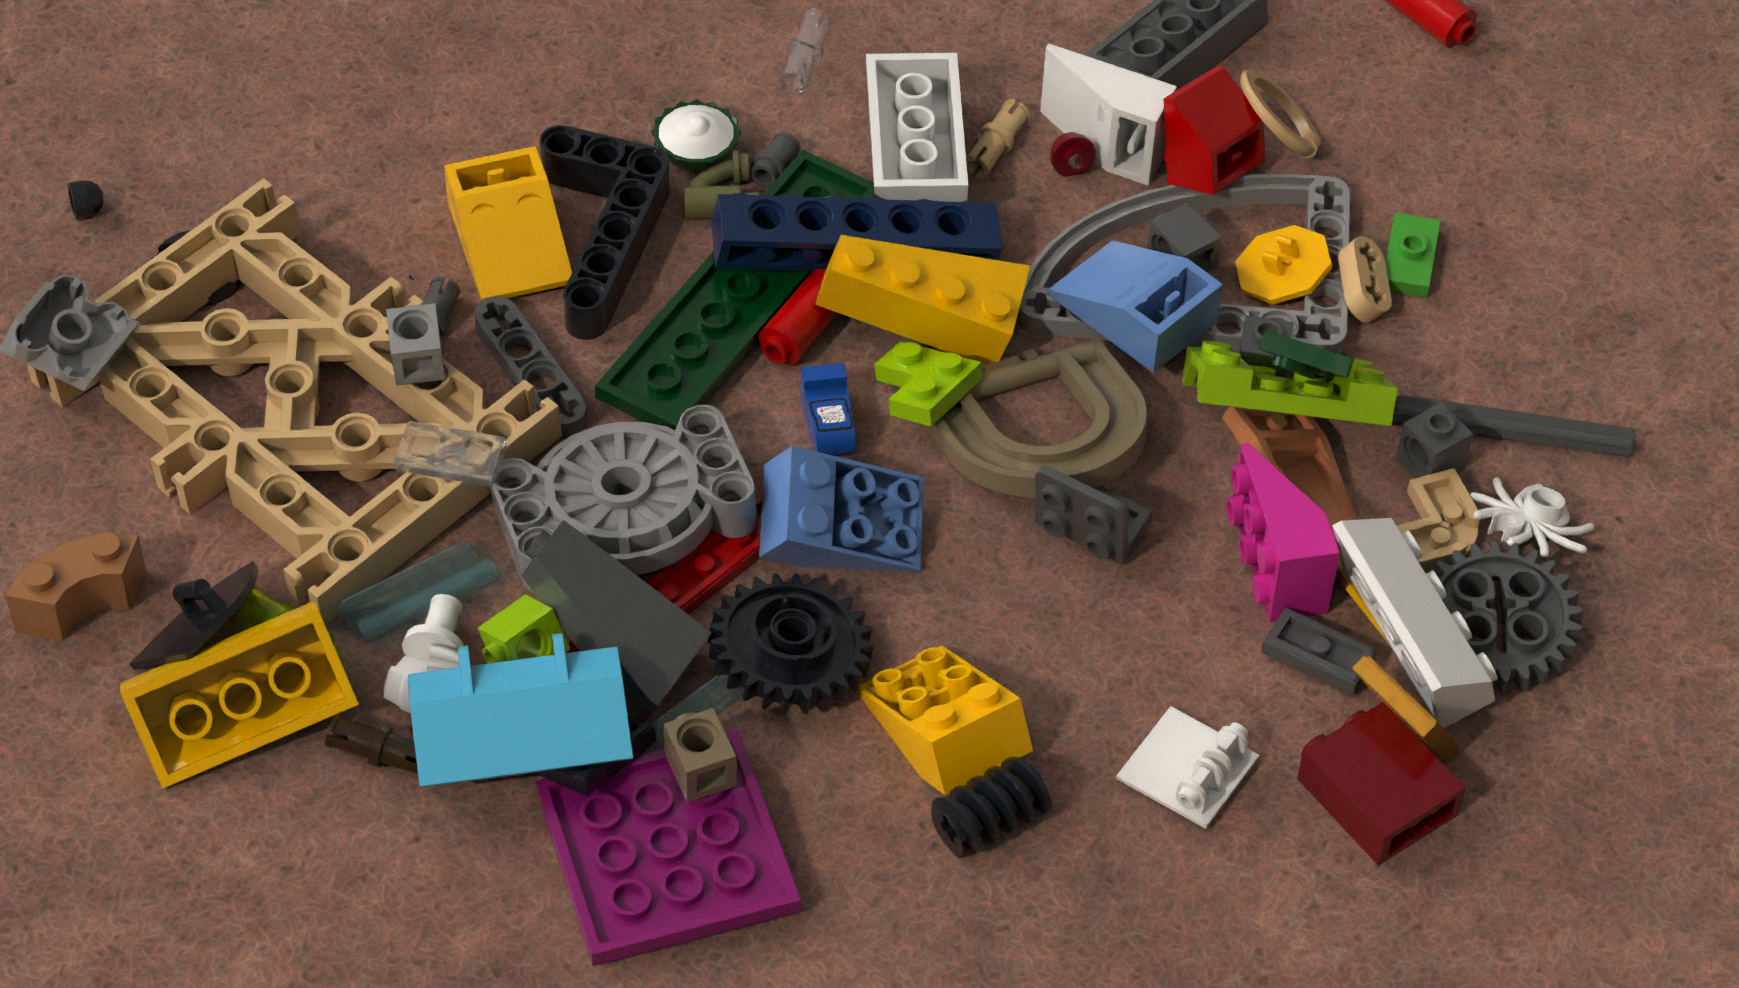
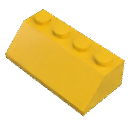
M315 601L204 647L188 660L164 664L120 683L121 696L162 789L359 705Z

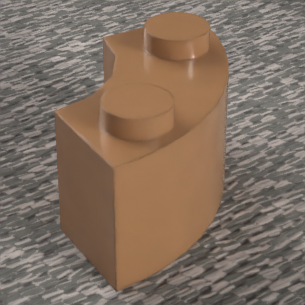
M100 532L60 544L36 558L17 576L5 595L14 631L63 641L76 624L90 615L107 610H130L146 573L139 535Z

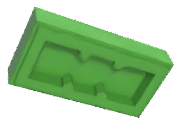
M1398 212L1394 213L1385 261L1390 292L1427 298L1441 220Z

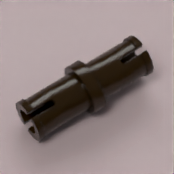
M337 714L331 720L328 730L332 731L333 734L326 735V747H334L368 758V764L379 768L384 763L418 774L414 740L393 734V728L384 725L376 729L342 718V716Z

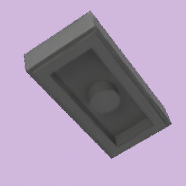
M1285 607L1264 639L1261 653L1354 695L1362 680L1352 667L1364 655L1366 657L1370 656L1375 661L1377 649Z

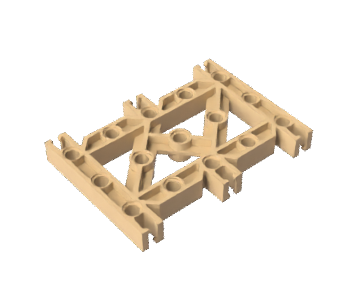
M263 178L95 300L99 304L103 302L117 303L127 310L130 318L140 322L127 344L92 387L100 382L105 400L163 447L161 451L150 458L157 487L168 497L176 493L177 490L180 505L187 513L192 514L227 487L229 488L232 505L297 558L283 569L289 598L300 606L306 601L305 596L309 595L310 602L315 601L326 625L491 493L489 472L491 467L497 462L508 458H518L529 463L562 436L559 406L546 397L540 402L542 409L537 411L534 386L524 379L486 409L483 389L444 358L445 380L396 386L386 309L404 307L402 294L405 292L404 287L393 277H390L354 304L351 286L292 241L301 234L295 202L288 196L283 195L277 199L279 204L277 206L273 185ZM238 279L288 318L248 320L242 312L236 309L225 308L208 314L203 321L182 322L209 302L208 297L227 282L233 283ZM416 295L408 299V305H424V301ZM320 362H344L419 423L379 424L374 417L356 412L344 415L333 425L315 426L316 417L320 410L318 401ZM270 363L269 371L265 377L267 400L264 427L240 428L166 366L208 365L213 372L219 375L235 376L247 371L253 364ZM27 365L31 381L41 389L47 385L46 381L48 380L51 389L50 396L62 408L86 392ZM411 468L350 517L295 473L299 471L338 470L344 478L350 481L362 482L378 476L383 469Z

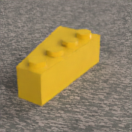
M840 235L825 270L815 305L939 350L959 354L964 358L982 363L999 362L1013 335L1030 266Z

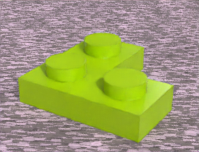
M900 341L874 364L876 381L901 387L888 399L890 416L931 427L983 379L982 362L961 357L956 353H945L922 347L914 342Z

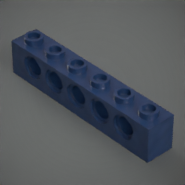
M744 193L718 194L711 220L715 269L783 271L826 269L840 235L992 260H999L1003 250L996 203H978L970 200L945 202L928 199L886 200L879 197L855 199L839 198L837 196L794 197L788 194L778 196L747 195Z

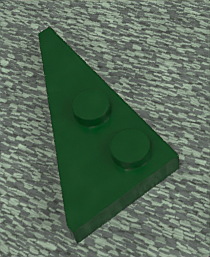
M1267 330L1264 331L1258 348L1274 355L1271 362L1272 365L1310 379L1314 378L1315 373L1348 378L1355 360Z

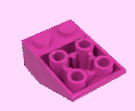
M1249 443L1241 444L1238 465H1233L1231 468L1233 496L1226 499V511L1230 525L1238 526L1241 534L1239 537V552L1242 563L1244 565L1251 564L1254 573L1252 576V592L1256 604H1264L1269 622L1277 621L1285 607L1306 617L1328 614L1340 552L1327 514Z

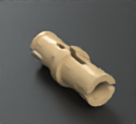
M1008 99L1004 102L993 121L984 124L979 131L978 142L970 153L966 155L968 174L973 175L978 166L981 165L982 168L976 177L980 179L987 178L1000 156L1010 152L1015 135L1030 117L1029 111L1023 103L1020 102L1011 114L1010 111L1016 104V100Z

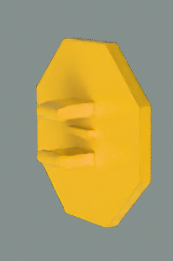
M1297 225L1257 235L1235 261L1242 293L1272 305L1311 294L1333 268L1325 235Z

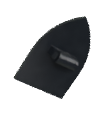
M254 561L240 568L212 588L204 579L177 584L173 588L172 593L175 601L178 602L183 611L129 663L133 670L190 659L235 613L250 594L258 578V567Z

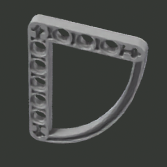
M1251 174L1243 175L1214 195L1169 185L1118 200L1086 215L1067 227L1047 244L1029 269L1018 312L1020 325L1032 333L1108 340L1047 295L1053 280L1067 264L1083 251L1111 235L1129 227L1154 220L1162 212L1171 211L1187 202L1195 210L1248 204L1306 205L1305 229L1315 232L1316 229L1327 227L1339 234L1334 238H1326L1331 262L1338 270L1329 272L1311 294L1303 296V311L1220 304L1217 323L1188 346L1202 347L1203 341L1210 340L1232 345L1231 351L1240 352L1245 315L1293 322L1292 339L1341 354L1347 334L1348 307L1343 293L1338 253L1341 248L1349 243V187L1344 181L1331 176ZM1324 196L1332 197V210H1324ZM1318 296H1327L1334 299L1337 305L1321 307L1313 299ZM1035 308H1044V314L1035 313ZM1060 309H1066L1065 317L1060 316ZM1222 323H1233L1239 326L1241 331L1236 334H1226L1221 332L1217 326ZM1299 330L1304 331L1303 338H1297ZM1320 333L1328 334L1329 340L1321 339Z

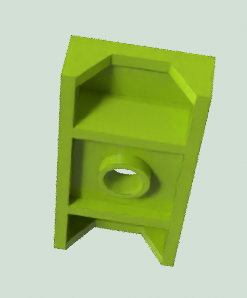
M1205 340L1202 342V347L1187 346L1181 384L1197 387V401L1199 403L1385 426L1392 425L1398 387L1384 377L1385 372L1373 369L1374 363L1370 361L1355 359L1348 378L1327 375L1326 382H1322L1323 376L1316 373L1313 379L1295 373L1293 378L1275 376L1276 370L1272 368L1248 365L1241 358V354L1231 351L1232 345Z

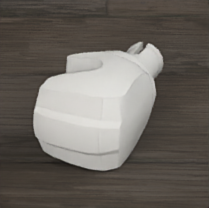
M438 594L432 597L425 624L410 628L404 637L402 647L406 656L396 666H391L384 684V698L398 705L401 710L411 713L408 674L460 667L458 646L464 645L454 632L463 606L457 598L451 595Z

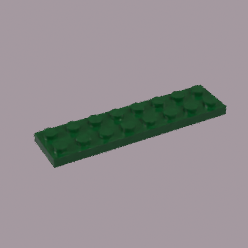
M805 150L798 154L763 194L764 196L788 194L794 197L837 196L839 198L855 199L879 197L874 193L873 182ZM713 251L595 385V398L642 422L662 425L676 430L683 412L696 405H706L758 344L761 330L812 271L715 269Z

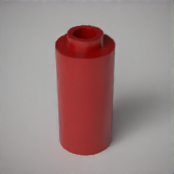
M1384 0L1448 48H1452L1457 44H1466L1474 36L1477 29V24L1475 23L1477 18L1476 12L1460 0Z
M818 268L813 270L759 333L762 351L770 361L776 364L784 363L788 366L795 365L839 314L815 305L826 269Z

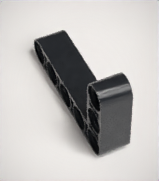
M557 125L546 129L540 135L539 140L540 159L548 182L555 186L608 198L565 286L563 294L567 332L577 339L590 340L601 336L606 331L667 202L670 192L669 159L663 150L653 146L570 126Z

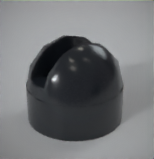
M88 180L67 183L69 200L75 220L90 217L101 210L104 198L103 191L98 184Z

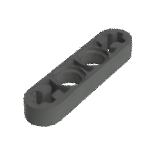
M500 296L489 297L479 302L475 308L476 331L513 385H518L524 379L529 383L538 377L552 379L555 383L551 387L546 389L534 388L537 411L542 409L540 402L546 397L555 403L560 400V407L564 413L573 415V417L566 418L565 415L560 414L562 431L560 438L567 439L571 435L583 431L587 426V405L584 398L516 304L510 299ZM496 317L499 321L505 320L506 331L502 333V327L497 320L489 318ZM517 345L526 346L532 350L530 354L524 357H513L507 353L508 349Z

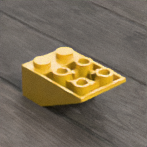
M536 146L444 165L448 206L481 301L493 296L512 298L566 286L572 270L548 178Z
M943 645L925 649L918 653L916 658L894 669H885L876 673L871 680L861 684L859 690L856 691L920 777L944 795H948L958 785H967V782L974 776H984V772L992 766L1001 767V763L1010 756L1020 758L1033 751L1021 698Z

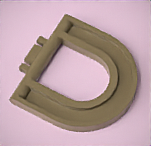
M1095 339L1041 356L1036 353L1035 349H1027L1021 351L1022 361L1014 353L1001 357L999 362L982 363L983 379L932 427L924 425L951 464L969 480L982 487L1003 494L1036 498L1035 474L1042 465L1049 466L1092 488L1100 487L1127 471L1137 461L1146 444L1147 407L1143 394L1102 341ZM1057 376L1088 414L1093 423L1086 432L1068 442L1048 446L1027 445L1013 441L1000 433L976 400Z

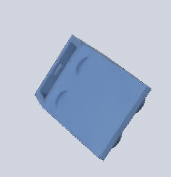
M1112 240L1050 287L1047 295L1154 373L1217 323L1223 284L1188 258Z
M790 446L764 464L759 558L798 567L919 572L921 568L924 477Z

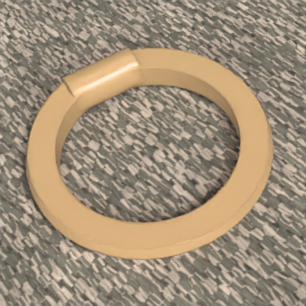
M1255 69L1243 71L1240 77L1242 90L1265 125L1291 150L1305 158L1313 157L1321 145V137L1300 106L1283 88L1262 72ZM1256 85L1265 90L1279 103L1292 119L1301 136L1288 128L1272 112L1259 94Z

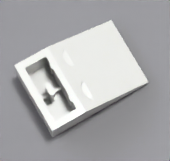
M1048 43L1045 52L1040 112L1063 133L1075 132L1088 137L1096 150L1094 161L1105 171L1149 186L1164 159L1166 148L1163 98L1175 92L1177 86Z

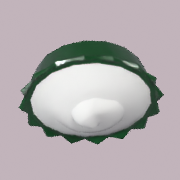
M698 99L690 103L680 101L674 108H665L663 115L654 119L655 128L651 131L655 138L654 145L667 154L671 164L691 171L707 170L723 162L731 150L738 145L737 139L742 133L737 128L738 119L730 115L728 108H719L715 102L703 103Z

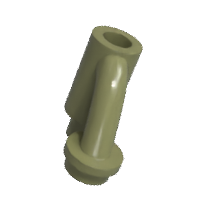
M733 150L732 159L723 161L705 170L692 180L689 187H684L685 219H712L718 194L744 193L747 195H759V192H741L740 185L715 186L733 177L734 185H739L740 181H749L748 153H739V150Z

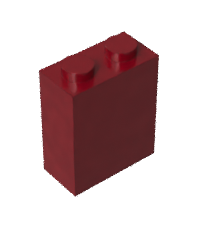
M1384 702L1367 712L1364 710L1355 712L1345 721L1342 727L1327 736L1321 734L1314 737L1305 745L1301 752L1302 757L1297 780L1378 866L1459 815L1466 787Z

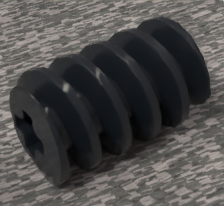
M1010 756L1001 763V767L992 766L984 772V776H974L967 782L966 786L958 785L953 788L949 796L940 795L933 800L931 816L935 829L942 841L956 857L960 858L963 856L964 851L962 843H965L971 851L977 853L983 848L980 833L988 841L995 843L1000 839V830L997 823L1006 832L1012 833L1018 828L1015 813L1023 822L1030 823L1035 819L1033 805L1040 812L1046 814L1052 809V801L1041 776L1035 768L1018 757Z

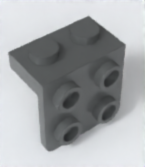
M1042 465L1035 474L1036 523L1040 524L1052 536L1058 538L1066 537L1084 546L1089 553L1097 558H1109L1123 565L1152 522V510L1103 486L1092 488L1046 465Z

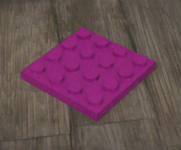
M739 730L726 733L737 756V786L688 803L666 759L664 749L637 756L588 797L548 779L535 781L536 794L592 966L801 912L799 892ZM694 750V752H702V751H703V750Z

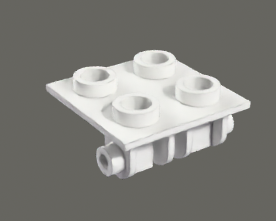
M1170 706L1116 775V779L1206 829L1259 759L1260 755L1247 748V737L1249 734L1241 724L1232 723L1230 726H1223L1217 732Z

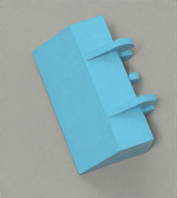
M557 633L552 634L554 655L471 666L468 645L458 646L460 667L408 674L410 711L420 788L632 760L633 753L618 648L610 647L565 653L563 634Z

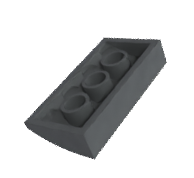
M1154 0L1086 53L1085 56L1177 86L1176 90L1203 75L1268 22L1266 0Z

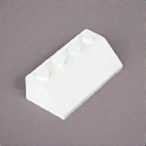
M957 53L866 54L874 193L886 200L928 199L945 202L967 201L968 174Z
M1392 518L1343 520L1332 525L1343 569L1433 718L1445 728L1494 702L1495 696L1492 682L1498 679L1497 674L1485 653L1481 652L1475 655L1467 640L1472 638V634L1459 611L1450 614L1442 599L1446 598L1447 594L1436 573L1433 570L1425 573L1417 559L1422 557V553L1410 531L1406 530L1400 533Z

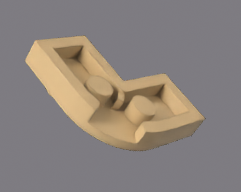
M1455 468L1410 479L1407 494L1422 519L1397 525L1400 533L1409 530L1422 553V557L1417 560L1424 572L1435 570L1438 561L1450 565L1452 551L1457 550L1466 557L1470 553L1471 544L1476 543L1480 520L1474 518V513L1478 509Z

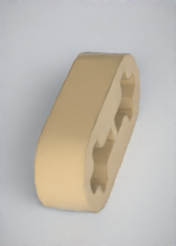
M1359 236L1340 249L1338 262L1347 307L1357 319L1370 323L1390 309L1392 299L1383 253L1374 241L1368 237Z

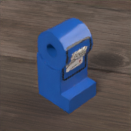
M844 363L801 367L800 399L813 451L829 455L854 454L856 452L855 428Z

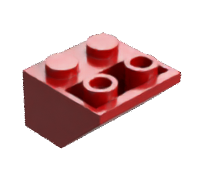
M1216 66L1163 98L1166 146L1164 160L1167 168V184L1214 195L1265 162L1264 122L1257 115L1243 91L1224 67Z

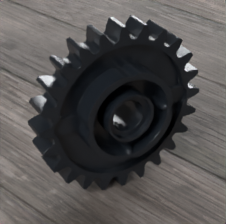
M773 573L770 584H766L760 578L754 577L752 589L738 584L736 585L735 597L723 596L721 608L714 609L712 624H710L709 631L712 632L707 641L710 644L709 659L717 661L716 675H728V689L744 688L742 700L748 701L755 696H759L762 698L761 708L764 710L773 702H777L780 704L783 714H787L790 706L793 704L798 705L804 714H808L810 703H816L823 710H828L831 697L843 703L846 701L848 689L853 691L859 690L861 677H867L874 643L870 642L872 627L863 625L864 611H851L852 597L841 600L836 599L838 587L832 586L823 591L819 589L818 578H814L808 585H804L796 573L792 576L791 581L787 583L783 582L778 573Z

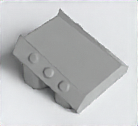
M62 275L52 282L46 281L15 317L0 346V352L86 391L92 387L127 344L140 322L130 318L127 310L115 302L99 304L88 299L86 283L73 275Z

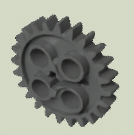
M1492 541L1489 553H1482L1481 549L1473 543L1471 544L1468 558L1454 550L1452 551L1450 565L1442 561L1436 563L1435 573L1447 594V597L1442 599L1450 614L1459 611L1467 623L1472 636L1483 639V641H1472L1469 639L1467 642L1475 655L1484 652L1497 674L1498 679L1494 682H1497L1501 694H1506L1508 684L1511 681H1515L1523 692L1527 691L1529 677L1531 676L1542 685L1546 684L1549 669L1560 674L1563 670L1565 658H1573L1576 642L1580 640L1582 626L1579 624H1581L1583 608L1577 606L1578 590H1567L1570 577L1568 573L1553 576L1555 561L1553 559L1541 566L1537 564L1538 550L1533 549L1524 558L1519 556L1518 543H1513L1508 553H1501L1496 541ZM1494 580L1499 581L1501 584L1500 615L1502 624H1505L1503 632L1505 653L1503 654L1497 651L1496 643L1497 612L1493 609L1495 599ZM1473 593L1480 597L1472 598L1464 594ZM1514 593H1526L1531 597H1520ZM1517 636H1530L1535 640L1526 641Z

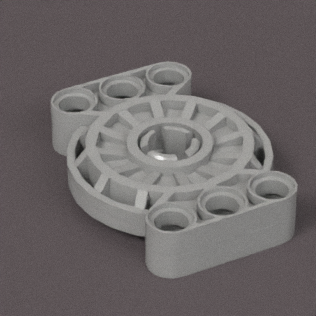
M696 405L688 408L682 413L676 430L647 422H614L598 425L573 434L554 446L538 463L537 467L523 459L508 458L497 462L491 467L489 472V482L497 521L521 582L531 592L533 590L521 576L532 561L531 558L525 555V552L543 529L552 535L563 520L636 575L654 572L676 563L694 551L706 538L710 530L725 537L740 538L750 534L758 523L754 481L723 414L719 409L709 405Z

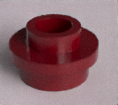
M1068 132L1059 136L1052 144L1050 161L1055 171L1064 177L1083 174L1094 163L1096 150L1091 140L1085 135Z

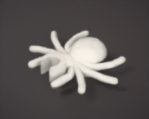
M1496 477L1492 482L1496 493L1502 501L1481 493L1472 492L1470 494L1473 501L1491 506L1490 508L1477 510L1474 513V518L1481 520L1492 517L1488 534L1495 531H1503L1500 542L1502 545L1511 546L1513 543L1520 545L1530 540L1534 535L1540 547V555L1542 557L1549 555V546L1546 538L1581 554L1587 551L1585 545L1571 541L1563 536L1582 535L1592 532L1594 525L1587 523L1577 527H1566L1570 520V514L1565 506V498L1553 489L1543 487L1542 484L1537 483L1525 487L1513 501L1503 488L1501 479Z

